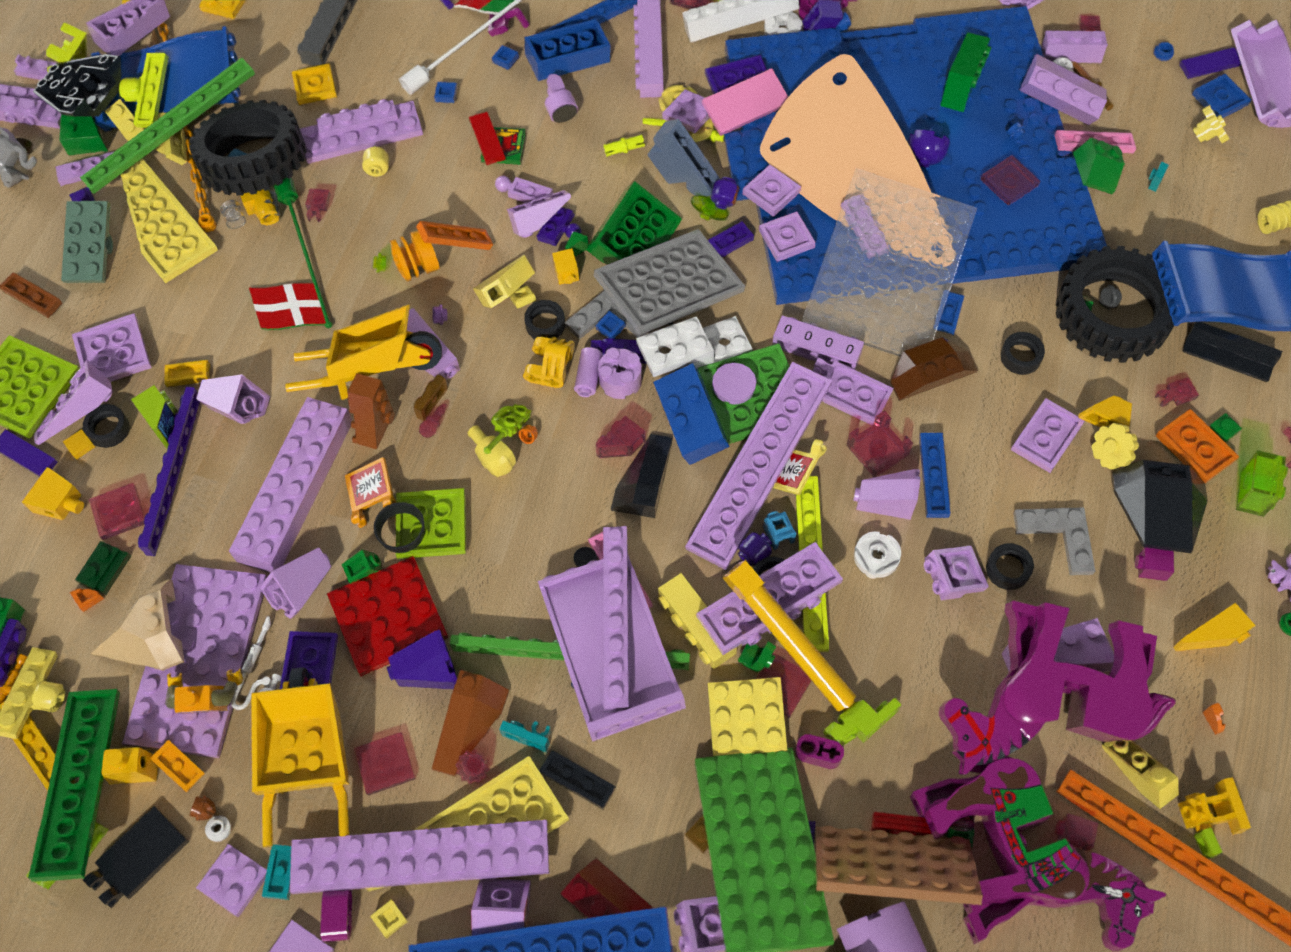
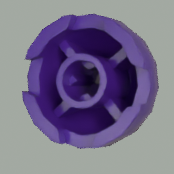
M915 130L914 134L910 133L908 144L919 166L928 168L930 165L940 163L946 157L950 146V139L944 135L942 138L934 136V131Z

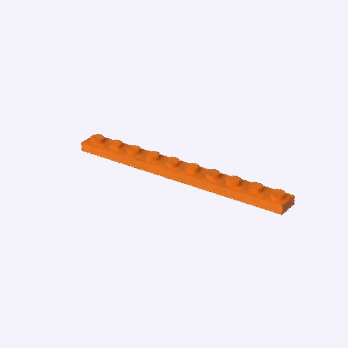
M1070 769L1056 791L1058 794L1291 946V913L1073 770Z

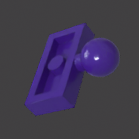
M561 207L541 227L536 235L538 241L556 246L564 233L568 238H570L573 232L581 234V227L576 223H570L574 218V212Z

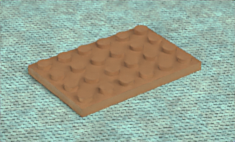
M815 827L816 891L982 905L983 895L969 839L958 836L934 839L932 834L913 836L908 832L892 834L883 830L862 831L858 828Z

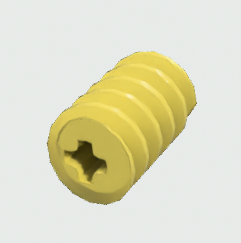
M1291 200L1260 210L1257 220L1262 233L1270 234L1271 232L1291 227Z

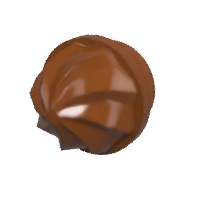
M196 796L190 816L195 817L196 821L207 820L215 814L216 806L207 796H203V798Z

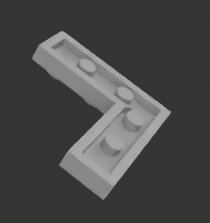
M605 290L565 322V327L578 339H581L610 311L624 321L626 328L637 338L647 334L639 336Z
M1084 507L1018 509L1014 511L1016 534L1063 533L1069 574L1093 575L1095 573Z

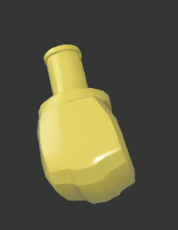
M478 425L471 427L467 434L476 443L475 453L484 468H487L496 477L508 474L516 464L512 450L503 441H500L491 450V453L485 454L484 448L496 437L493 435L486 436Z

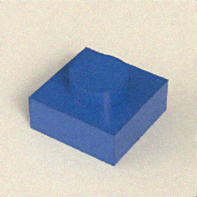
M502 45L493 55L492 62L509 70L519 58V54L517 51Z
M437 82L434 95L435 102L455 103L457 83Z
M608 311L595 327L596 330L607 338L615 339L626 327V324L612 312Z

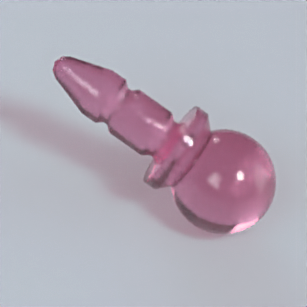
M446 403L440 405L432 416H427L426 421L420 424L419 432L423 437L430 438L435 435L437 428L440 426L439 420L446 411Z

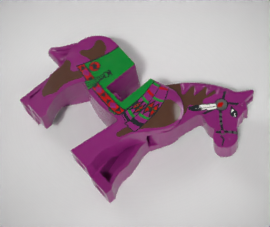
M1007 755L991 763L975 765L970 772L981 773L977 776L964 779L948 778L913 791L910 799L918 817H925L934 839L942 837L947 829L961 818L971 815L982 816L988 844L1004 876L979 881L983 895L982 905L963 904L967 913L963 921L974 945L985 940L995 926L1005 923L1025 906L1035 905L1063 908L1092 902L1098 905L1101 920L1105 923L1101 936L1104 946L1111 951L1118 952L1133 944L1140 920L1154 914V902L1166 896V893L1149 889L1135 874L1118 863L1094 852L1074 849L1066 839L1027 853L1026 841L1023 835L1018 833L1042 825L1053 815V811L1038 774L1029 764L1022 760L1011 758Z

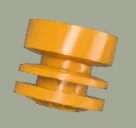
M418 230L410 233L412 243L408 244L406 239L401 236V247H399L395 239L390 240L393 260L406 282L411 281L410 270H412L416 278H419L418 267L422 266L426 274L440 270L432 244L424 243Z

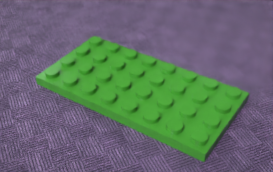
M787 748V751L740 753L696 758L694 764L725 952H782L833 945L834 939L824 892L816 891V855L793 748Z

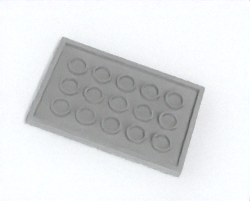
M699 229L594 270V277L639 336L742 293L745 289L742 281Z

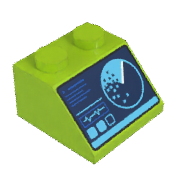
M155 385L132 398L131 401L166 449H168V438L170 433L173 432L175 413L178 410L165 391L159 392Z

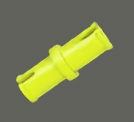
M640 134L627 139L624 137L620 138L619 141L603 144L605 155L608 157L622 152L626 154L630 150L645 147V144L643 143V136Z

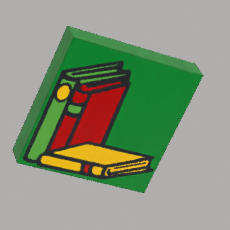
M494 127L505 155V160L496 163L521 165L526 136L525 129ZM481 153V162H484V163H485L484 158H483L482 153Z

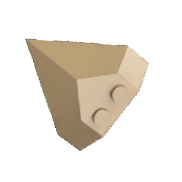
M168 579L149 587L91 654L134 665L153 667L161 671L185 662L182 641L171 634L167 604L175 601L173 581Z

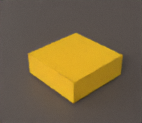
M82 429L63 441L76 460L95 448Z

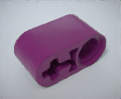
M805 734L799 738L795 753L802 762L827 769H835L843 759L844 749L836 741ZM809 744L813 747L814 751L812 753H805L801 746ZM819 748H822L821 755L817 756ZM830 751L834 752V759L829 758Z
M351 890L323 891L320 926L322 942L350 940L352 931Z

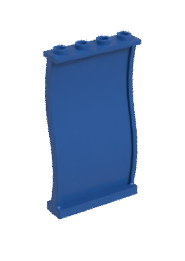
M223 26L222 30L192 33L145 49L122 53L119 55L121 58V80L123 78H139L142 76L147 53H166L169 59L159 113H167L238 60L234 50V45H236L235 36L233 33H230L226 26ZM99 52L91 53V57L102 55ZM239 86L216 104L239 103V97L241 96ZM118 92L105 108V110L121 99L135 116L137 102H126ZM105 110L100 116H95V123L104 132L111 131L112 127H117Z
M1163 241L1152 253L1174 326H1179L1184 322L1205 321L1231 323L1265 331H1291V250L1281 255H1250L1209 245L1168 244V241Z

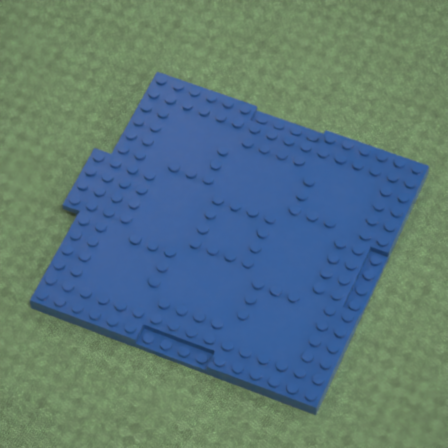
M1027 6L916 18L911 25L840 32L839 27L725 40L727 63L761 55L767 70L773 69L788 97L805 79L820 67L839 55H850L862 68L885 102L907 142L910 133L914 134L915 130L934 131V136L942 138L944 135L950 139L948 153L940 163L930 165L928 168L920 167L936 202L954 253V261L950 266L938 267L900 254L889 248L887 252L868 260L853 230L824 213L799 193L774 217L756 204L760 225L798 212L816 243L815 248L777 262L763 239L776 305L1069 270L1072 264H1076L1078 258L1082 255L1087 257L1089 251L1094 249L1101 252L1102 248L1107 246L1088 188L1082 183L1072 151L1058 150L1054 135L1057 130H1064L1058 110L1020 91L1035 55L1038 54L1044 57ZM967 32L990 38L988 46L992 48L982 69L981 76L978 78L977 85L972 89L965 110L960 112L940 105L949 71ZM838 72L833 76V82L836 85H843L847 81V76L842 72ZM778 110L740 127L741 130L730 131L724 134L731 178L739 186L737 201L749 200V198L742 194L743 188L770 165L761 155L760 146ZM1017 122H1020L1022 126L1025 125L1023 129L1025 133L1018 140H1009L1006 131ZM786 137L772 144L770 150L775 152L790 144L791 139ZM938 244L932 245L931 249L936 258L944 255Z

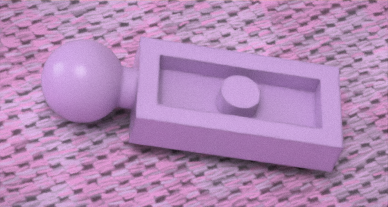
M500 176L495 181V187L498 191H508V197L525 203L553 194V189L518 177L515 178L513 183L506 176Z

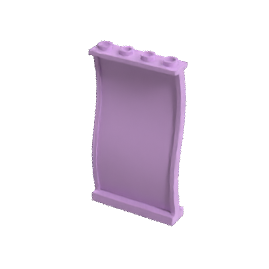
M629 555V709L604 710L603 559L592 560L584 566L572 567L563 573L549 575L543 580L538 581L592 742L686 708L682 691L678 686Z

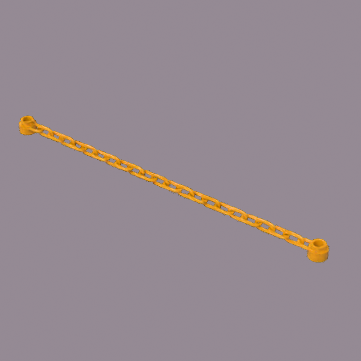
M161 23L157 26L158 34L163 37V42L168 41L166 37L169 33L168 26L165 23ZM165 26L166 33L163 30L161 32L160 27L164 29ZM187 125L183 127L185 135L193 137L192 132L187 129ZM186 139L185 143L188 148L186 151L187 162L192 166L190 177L191 181L196 183L194 195L196 201L201 205L198 224L204 232H212L217 224L213 216H211L209 208L205 207L204 202L207 196L205 189L200 186L202 177L198 168H196L194 159L189 158V153L192 155L189 149L191 144L190 140ZM198 171L199 179L195 177L194 180L193 172L197 174ZM197 192L199 194L203 193L204 198H202L201 196L198 198Z

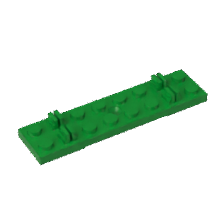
M118 689L68 693L47 797L28 876L32 882L85 878L104 780L102 776L103 755L105 750L110 749L120 697ZM76 777H80L77 783L71 784Z

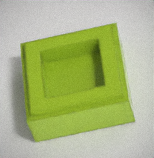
M1211 827L1194 835L1202 855L1207 859L1214 858L1223 853Z

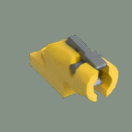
M262 189L257 191V194L251 195L249 192L240 196L248 216L255 214L262 225H272L279 221L280 212L276 192L264 191Z

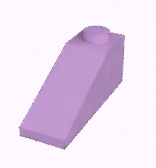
M562 190L507 209L514 233L521 237L533 235L534 231L539 230L571 198L570 193Z

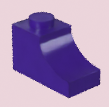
M818 0L802 21L804 31L835 28L843 19L840 1Z

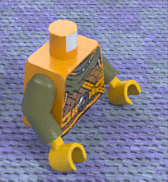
M232 669L226 672L228 682L225 686L203 685L183 687L182 673H179L177 677H171V673L167 675L168 688L165 704L167 708L175 709V713L178 714L228 711V704L236 692L237 685L242 684L244 681L241 669H238L235 673L232 672Z

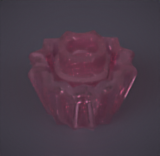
M476 749L472 752L466 750L464 755L459 756V761L455 764L458 768L456 774L461 776V781H467L469 784L473 782L480 783L481 779L487 778L486 773L490 770L488 766L489 760L485 758L484 753H479Z

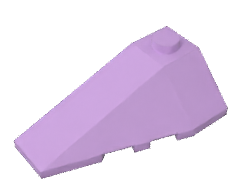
M86 360L69 382L72 384L69 392L60 395L59 401L56 404V411L51 410L34 433V443L37 445L99 407L103 401L107 402L113 393L111 382L90 361Z

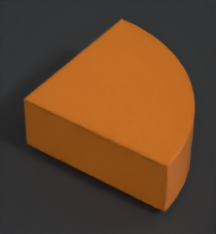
M79 588L70 592L83 612L104 599L96 590Z
M1220 703L1213 704L1202 713L1216 735L1225 729V724L1221 720V715L1224 712Z

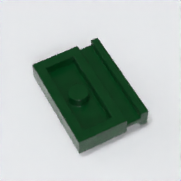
M100 541L75 578V581L107 595L131 558V555Z

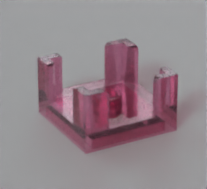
M885 410L875 417L874 425L858 434V428L850 432L846 445L873 477H877L909 456L913 442L907 435L904 436L902 442L889 427L891 417Z

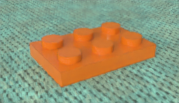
M1191 409L1156 434V437L1184 465H1189L1205 484L1239 458Z

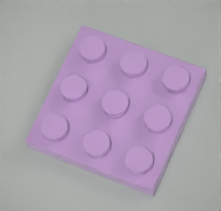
M134 313L72 334L80 367L88 360L110 382L152 368L138 319Z

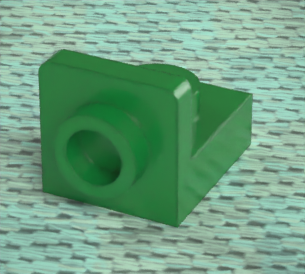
M366 550L359 551L342 563L349 584L365 578L371 573L382 570L380 557L376 553Z

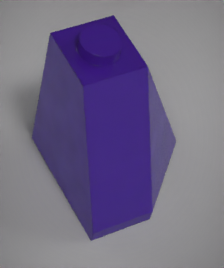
M440 629L388 657L390 666L387 667L391 680L395 679L399 687L454 689L457 675Z

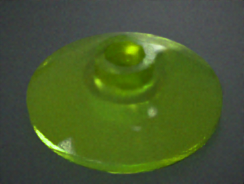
M695 195L691 199L692 206L700 213V217L705 220L723 221L729 216L727 209L717 208L709 197Z

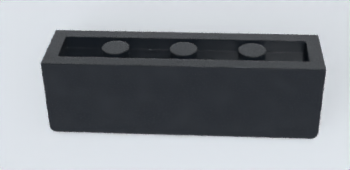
M1195 322L1182 350L1186 354L1264 382L1270 380L1273 367L1279 361L1283 352L1202 322Z

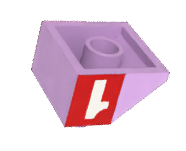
M480 879L471 908L472 936L527 928L531 880Z

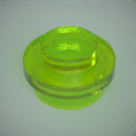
M378 252V256H374L373 268L377 269L376 273H380V271L385 272L387 255H382L381 252Z

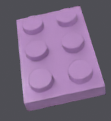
M1045 398L1012 446L1011 451L1051 473L1085 421Z

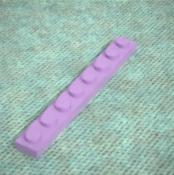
M627 526L603 527L604 710L629 709Z

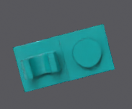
M511 720L510 723L502 721L499 730L503 737L546 753L549 749L548 737L551 732L550 726H546L543 733H538L537 728L539 724L537 721L531 726L532 732L527 731L524 725L517 721Z

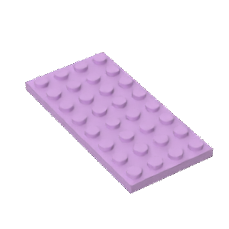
M176 564L171 579L173 581L175 601L168 603L167 607L171 634L182 641L185 662L164 671L145 666L122 742L124 746L159 750L170 740L184 754L220 758L233 710L231 702L228 704V711L191 714L175 713V709H169L165 704L168 688L167 675L171 673V677H177L179 673H182L183 687L203 685L225 686L228 682L226 675L228 670L232 669L233 673L237 672L238 669L242 670L263 598L260 586L267 578L265 574Z

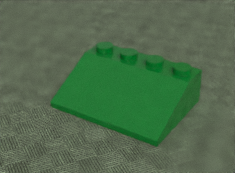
M634 181L625 189L585 250L602 263L608 265L669 241L682 218Z

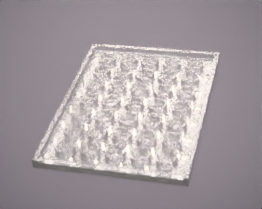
M856 168L802 322L863 341L866 346L901 357L905 350L933 341L977 208Z

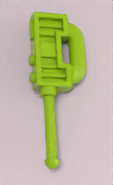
M514 404L512 407L503 406L491 418L495 431L500 434L484 448V453H491V450L504 437L516 435L517 431L521 430L522 426L530 418L531 410Z

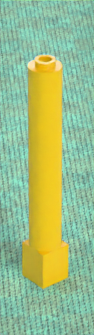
M746 560L739 562L722 577L740 600H744L837 711H845L855 703L856 695L764 587L763 580Z

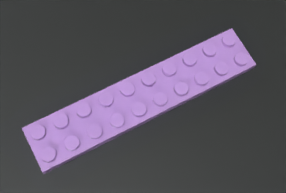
M794 362L791 363L686 544V550L727 570L738 550L739 544L744 540L832 385V380Z
M547 820L292 840L290 893L301 894L550 874Z

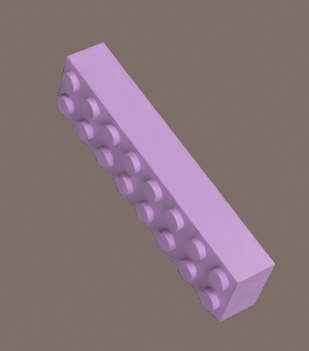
M310 397L306 398L229 550L236 562L270 573L283 566L351 427L352 418L348 409Z

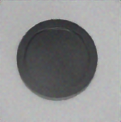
M581 547L574 553L573 559L575 565L581 567L592 560H597L593 549Z

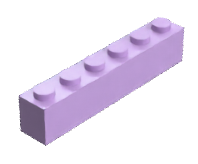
M637 0V5H634V17H638V19H634V31H638V33L634 34L635 45H639V48H635V60H639V63H635V73L639 75V78H636V90H640V98L661 97L663 92L660 0Z

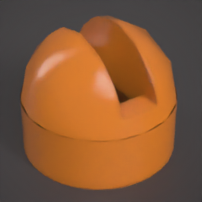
M526 425L519 431V438L525 444H532L537 439L538 430L535 426Z

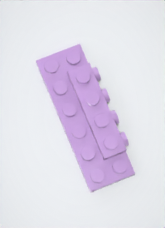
M0 84L1 121L60 128L61 114L35 95L33 88Z
M382 99L378 104L370 106L362 104L358 109L354 110L342 109L340 113L334 115L323 114L320 118L316 119L317 125L300 128L307 149L305 157L308 164L423 135L413 101L394 105L393 100L388 101L386 99Z
M816 542L759 575L764 582V587L792 620L797 619L801 615L800 611L804 608L813 609L819 605L822 594L839 585L843 580ZM734 591L701 610L696 615L722 655L741 644L742 646L747 643L750 646L756 644L762 639L760 635L769 631L744 600H740Z

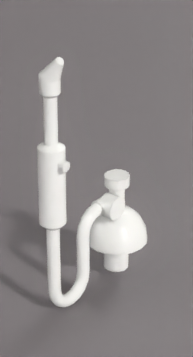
M270 616L266 617L261 634L256 644L252 645L242 667L243 680L251 673L262 649L260 645L271 626ZM273 674V680L269 677L257 680L252 685L242 705L236 704V698L243 683L237 685L231 702L232 707L236 710L246 708L251 701V693L255 692L258 685L263 684L265 686L259 692L275 690L278 681H281L282 677Z

